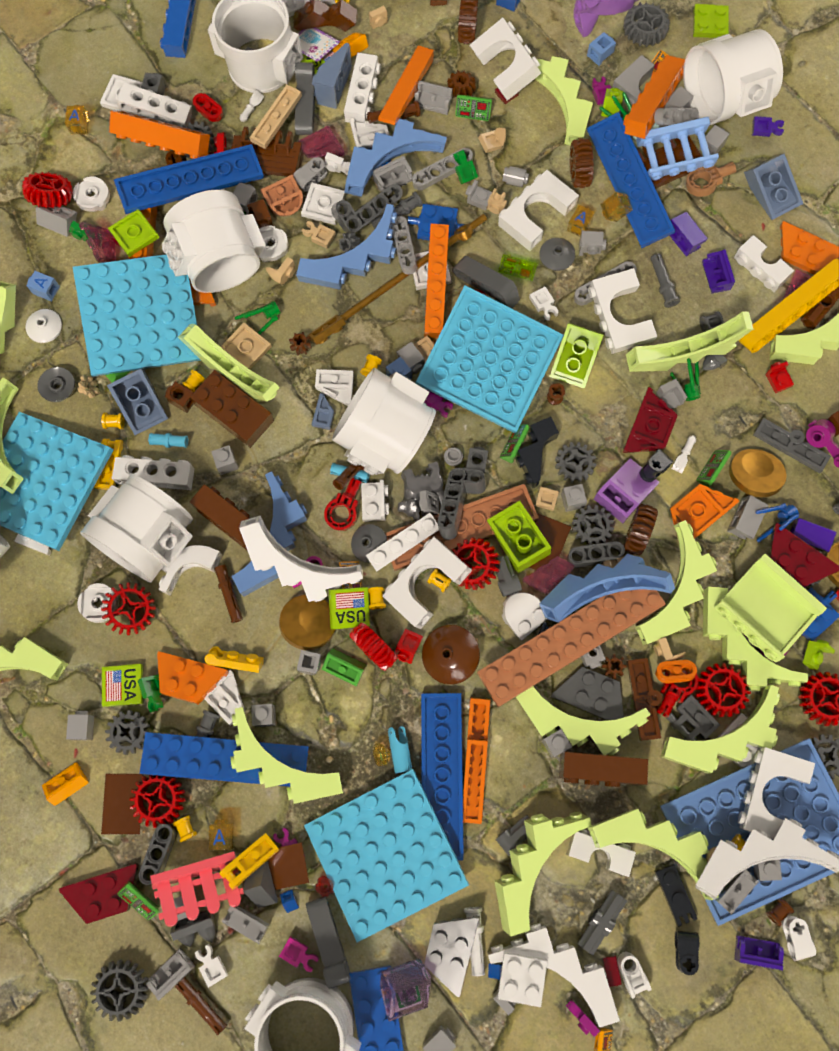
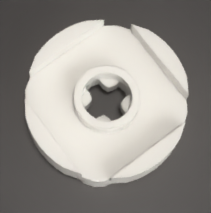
M86 177L83 179V182L75 185L73 197L80 209L93 212L97 210L102 211L106 208V204L110 199V191L103 180L98 177ZM92 191H94L95 195L89 197L88 194H91Z
M265 226L259 229L266 245L268 241L275 242L273 246H265L259 257L263 262L276 261L287 254L288 239L283 230H279L275 226Z
M101 583L92 584L79 595L78 610L84 618L94 623H102L109 620V618L102 619V616L107 614V612H102L101 608L107 607V605L102 604L97 608L94 602H97L98 598L101 601H109L110 599L105 595L106 593L113 595L110 587ZM118 597L112 603V611L118 609Z

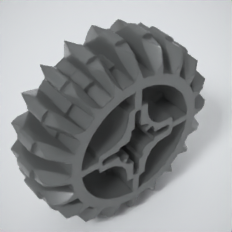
M647 1L643 5L639 2L638 6L633 5L632 9H629L624 18L623 30H625L624 32L628 36V40H633V44L639 43V47L643 44L646 48L650 44L653 47L655 43L659 44L666 37L669 31L670 19H668L669 17L665 13V9H660V5L654 6V2L648 4Z
M119 959L117 963L114 961L109 962L108 967L103 966L101 968L102 973L99 972L95 975L98 981H93L91 985L96 989L92 990L90 994L96 995V998L91 1003H98L99 1006L96 1007L95 1011L98 1012L102 1009L101 1017L104 1018L109 1014V1021H113L116 1017L117 1021L121 1022L124 1017L128 1020L132 1014H138V1008L144 1007L145 1004L142 1000H146L148 994L143 991L149 989L147 985H144V982L148 980V977H141L144 969L137 971V963L131 967V960L123 963V960ZM113 973H116L113 985L105 988L108 978ZM126 975L132 979L134 984L128 983ZM121 986L120 988H123V990L127 991L119 994L117 990L114 989ZM135 993L132 1003L128 1007H124L127 995ZM106 996H109L113 999L114 1005H112L108 1001Z

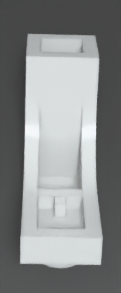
M195 545L185 547L170 568L163 565L161 570L166 575L159 582V590L171 596L179 577L189 568L202 567L215 573L214 568L219 565L223 555L220 551L207 546Z

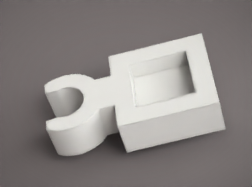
M327 152L324 161L325 168L331 172L340 173L342 171L348 175L350 162H344V158Z
M546 287L529 295V299L538 312L544 311V318L547 321L550 320L549 312H553L555 316H558V309L552 306L554 299Z
M210 944L205 946L207 950L206 956H203L200 950L195 952L196 958L204 964L199 967V970L208 988L229 975L220 956L213 959V949Z

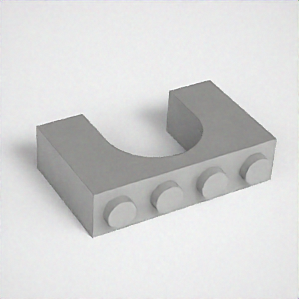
M641 55L614 80L612 88H618L620 91L625 92L631 106L633 103L636 104L641 93L639 87L651 77L654 64ZM680 86L671 95L664 108H690L694 96Z

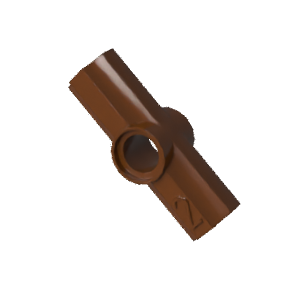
M839 287L803 316L801 321L805 327L815 329L839 299Z

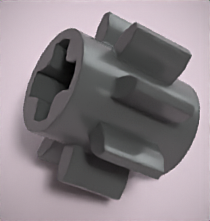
M355 232L343 233V238L339 239L340 249L345 253L361 244L360 238L355 236Z

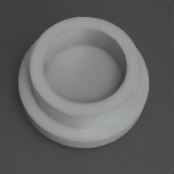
M455 447L446 450L444 460L448 465L457 466L462 462L463 454L461 450Z

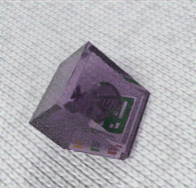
M420 958L381 971L380 989L389 1021L428 1008L431 976Z

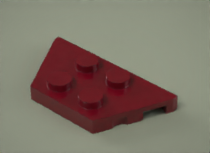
M650 387L647 388L623 453L649 452L659 449L664 451L678 415L667 406L662 398L659 399Z
M777 523L774 526L771 555L769 557L801 586L805 588L814 582L839 572V565L786 528L780 531V524Z
M136 863L58 889L82 920L89 924L129 911L130 905L118 895V892L127 881L135 886L134 880L139 865Z

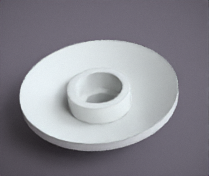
M41 309L34 312L26 322L28 336L38 343H47L54 340L62 330L60 316L50 309Z

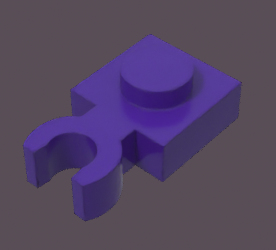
M754 116L752 136L770 137L771 133L781 136L784 129H779L778 127H783L784 121L772 122L771 117Z

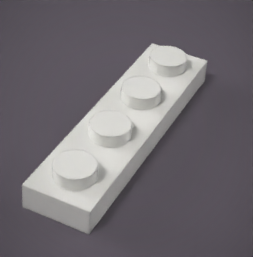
M429 513L368 553L366 557L377 572L439 530L438 523L432 514Z

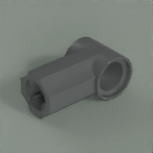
M508 556L496 558L495 560L500 561V564L495 567L500 570L496 572L502 596L505 597L522 591L518 576L514 574Z
M525 815L513 827L506 829L495 839L508 856H510L509 850L515 849L517 845L522 844L527 839L524 820L530 819L528 815Z

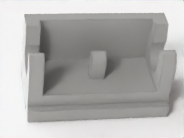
M419 81L418 92L415 93V101H418L421 109L448 115L452 103V89Z
M404 156L373 170V179L380 191L392 184H397L401 187L411 182L413 176L411 174L412 170Z
M36 206V222L38 225L67 237L70 235V225L73 220L76 221L77 212L63 206L61 208L54 207V209Z
M751 495L742 498L727 532L744 540L746 537L754 539L765 513L756 514L755 512L768 508L769 505Z
M744 870L724 886L718 895L719 898L715 900L730 914H733L735 909L759 881L750 872Z
M230 906L227 916L222 921L227 926L260 944L270 926L269 923L240 906Z
M180 948L148 979L146 984L159 1001L195 967V964Z

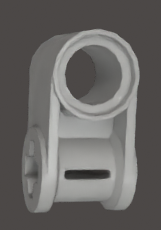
M315 157L302 168L295 171L293 177L304 192H307L310 189L311 183L318 184L326 178L327 170L323 159Z

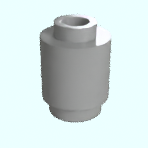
M513 166L505 167L502 181L508 185L523 188V184L527 185L529 174L526 173L527 169Z

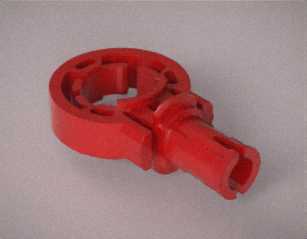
M354 478L351 479L343 494L338 493L336 498L325 507V521L334 530L346 531L356 523L358 516L356 507L359 501L355 500V495L362 483L361 481ZM337 507H346L349 511V517L346 521L350 523L348 525L345 522L337 523L332 516L330 517L331 523L329 521V510L330 515H333V511Z
M697 673L693 679L692 687H690L692 681L688 683L686 688L678 687L674 683H663L661 693L664 694L666 690L667 692L659 709H657L660 715L666 708L663 716L668 718L678 698L680 697L678 703H683L685 697H688L696 690L698 685Z

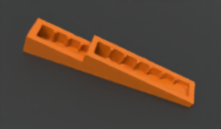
M417 46L381 111L378 121L392 125L397 123L418 91L419 81L422 80L433 63V49Z
M470 697L463 789L464 823L482 824L490 699Z

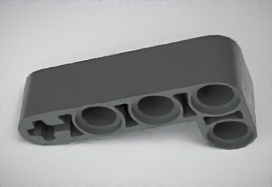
M295 63L297 90L302 92V97L295 108L296 135H314L316 96H314L315 88L312 85V79L315 74L313 63Z
M392 184L384 188L356 211L347 201L341 200L333 204L331 213L345 233L357 232L384 212L387 204L393 205L403 194L402 188L397 184ZM392 191H394V194H393L392 197H390V198H387V197H386V196L389 195ZM377 199L382 203L381 208H378L376 205ZM338 205L344 207V214L339 213ZM363 210L368 212L367 219L362 215ZM349 220H352L354 222V229H351L349 227Z
M464 256L452 269L459 279L511 309L520 301L517 287L512 280L468 256Z
M455 468L450 471L438 517V527L443 539L451 540L457 536L466 494H481L486 490L483 471L468 468Z
M323 896L307 902L306 909L324 965L323 974L328 989L350 982V968L327 897Z

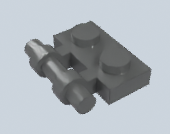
M692 695L676 708L681 714L679 718H676L672 713L668 718L666 717L671 723L670 726L674 730H678L684 737L683 740L698 741L695 738L698 734L703 739H706L720 726ZM687 721L694 729L689 732L682 723Z

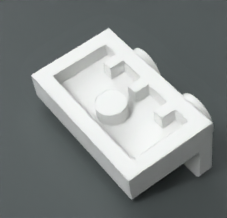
M384 479L378 483H361L363 522L386 521L385 515H389V504L385 503V496H388V485H384Z

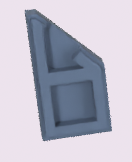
M323 393L319 395L312 427L330 430L335 413Z

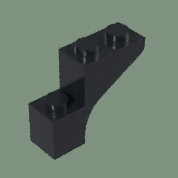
M552 417L530 425L528 436L534 444L519 449L515 458L518 467L523 468L525 473L523 476L526 483L530 484L532 489L539 485L541 479L543 448L551 441L557 439L559 435Z

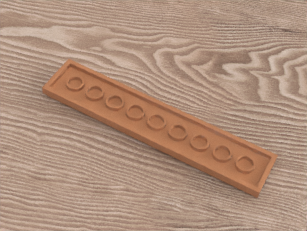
M627 590L600 597L479 670L477 675L499 708L664 607L666 603L657 590Z

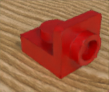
M787 361L772 364L769 371L765 374L775 394L794 385L786 370L789 365Z
M405 629L395 649L398 660L412 664L423 636Z

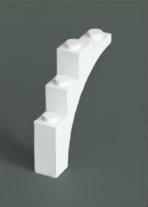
M261 516L241 521L239 529L255 571L260 569L265 571L275 566L281 585L294 586L301 581L309 602L323 600L328 596L329 588L337 589L343 584H354L363 579L361 564L349 567H326L312 564L291 554L273 538Z
M785 818L774 840L769 839L770 835L760 829L758 831L752 830L741 851L737 849L738 846L733 842L720 840L695 888L715 900L724 886L737 874L753 865L779 859L803 860L821 865L837 873L839 871V855L830 850L824 851L812 839H803L802 837L806 830L802 828V824L794 819L789 821Z
M540 923L531 925L530 931L525 932L527 938L525 941H523V938L511 941L509 946L503 947V944L496 945L490 948V952H487L490 964L503 962L504 952L546 960V968L557 972L567 979L582 994L599 1028L620 1021L604 968L596 963H590L584 966V970H581L575 947L573 945L569 946L568 943L556 946L557 950L553 951L545 925L541 926Z

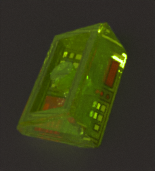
M503 254L498 272L533 281L538 263Z

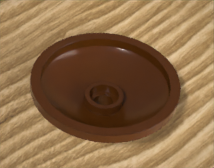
M441 626L432 631L424 642L422 648L423 665L427 673L440 683L451 685L462 683L474 674L479 665L480 648L478 642L471 632L461 626ZM447 650L450 652V656L448 658H446L444 655L445 651Z

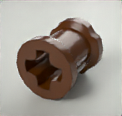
M560 383L552 384L548 390L547 401L552 405H559L563 401L565 388Z
M779 898L777 900L778 903L770 911L767 910L765 914L775 925L781 927V922L789 914H793L794 910L785 900Z

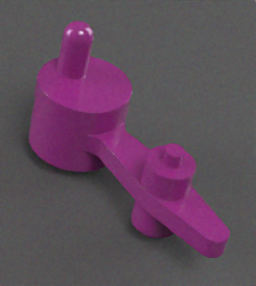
M825 419L813 420L808 424L809 429L806 433L808 443L817 448L825 446L834 458V465L839 468V446L833 441L836 432L835 426L832 422Z

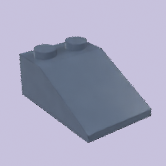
M345 43L319 67L317 74H314L312 85L315 88L314 96H316L318 105L337 109L352 68L349 43Z
M785 154L774 156L744 172L751 191L771 220L803 204Z
M143 368L107 385L134 435L168 419L155 389Z

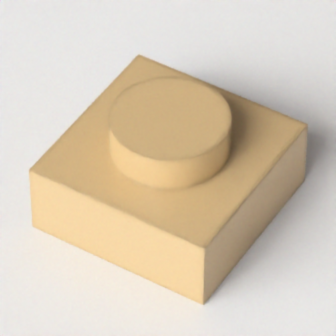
M384 6L369 12V21L372 29L388 23L387 10Z
M540 487L535 506L554 511L559 491Z

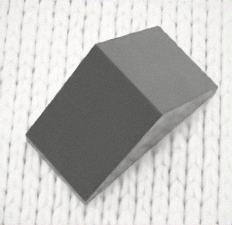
M268 861L247 877L244 883L243 892L258 908L278 902Z

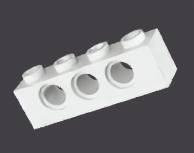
M357 53L344 109L345 122L350 123L349 119L353 118L355 122L365 123L367 112H371L370 103L373 104L374 102L373 89L377 88L378 82L376 76L380 74L381 64L378 63L377 55Z
M123 82L117 97L118 110L171 123L180 127L183 125L188 127V122H190L192 117L191 105H188L186 102L174 100L166 95L162 96L152 90L139 88L135 84Z
M123 455L122 458L115 457L112 479L117 484H124L128 480L129 475L132 474V470L139 467V470L133 475L141 477L157 488L192 489L194 468L186 460L171 462L169 459L164 458L158 461L152 460L149 457H141V459H134L132 456ZM153 469H158L156 474L150 475ZM176 470V474L169 477V473Z

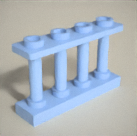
M709 117L652 129L645 139L637 137V146H644L647 150L651 169L648 170L650 179L658 180L666 175L675 176L683 171L692 172L697 168H710L715 165L719 155L718 153L710 155L705 137V132L710 125ZM695 134L698 136L703 157L693 159L687 138L688 135ZM671 139H680L686 161L676 163L670 143ZM654 143H663L669 165L658 166L653 147Z

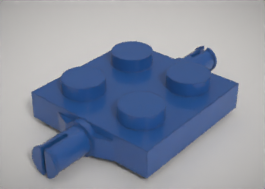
M423 204L419 218L408 216L407 221L408 224L418 225L417 239L430 241L431 224L449 225L448 238L454 235L456 229L465 225L459 224L457 221V208Z
M813 588L807 590L827 608L802 633L808 641H814L839 618V614L830 604L837 597L835 593L829 598L834 591H830L823 598Z

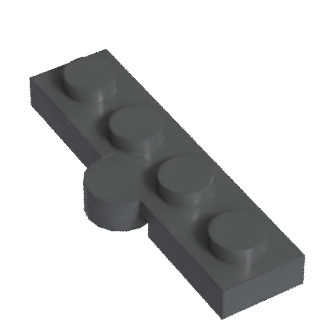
M765 418L761 420L753 436L819 474L823 471L831 457L809 443H804L805 435L802 431L794 430L790 433Z

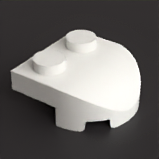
M517 592L507 597L503 603L502 614L505 624L511 628L521 641L547 620L540 607V600L524 592Z

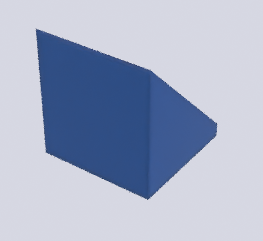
M293 890L280 894L282 905L287 913L299 908Z
M488 964V978L500 980L502 964Z

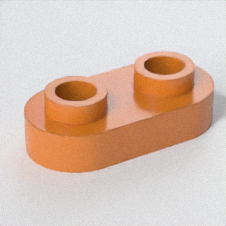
M690 660L665 661L658 665L655 674L657 679L663 683L687 682L694 679L697 667ZM662 672L668 673L669 676L663 675Z

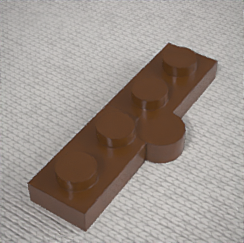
M648 658L628 660L627 667L635 713L643 708H646L650 713V716L647 717L649 721L638 727L640 741L661 739L655 706L662 702V695L659 691L653 690Z

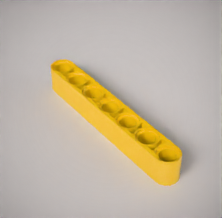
M839 259L831 261L752 325L753 330L742 337L739 342L751 353H756L776 335H779L839 287Z

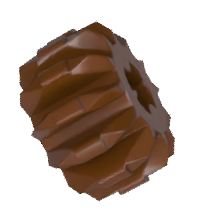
M457 70L456 74L451 73L450 78L447 80V88L452 89V98L458 95L472 97L476 90L475 77H472L471 72L466 74L465 70L463 72Z

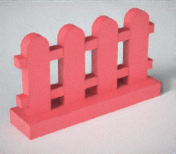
M234 851L150 876L153 890L158 889V891L154 892L155 899L160 898L162 913L158 914L159 919H164L168 927H173L178 922V914L186 913V917L189 920H195L199 916L198 908L207 906V910L210 913L215 914L220 909V902L228 900L231 907H237L241 902L240 895L244 894L243 888L239 889L237 887L232 890L226 878L223 879L219 873H212L218 870L221 871L236 858ZM238 868L233 870L234 875L239 873ZM200 876L199 879H196V880H192V879H191V878ZM215 880H223L226 893L217 894ZM179 882V885L172 887L170 886L171 884ZM202 885L205 899L197 902L194 887ZM181 891L184 906L175 908L172 893Z

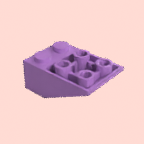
M631 458L605 483L594 498L597 503L622 524L660 483L656 479L653 482L644 481L639 474L642 467Z

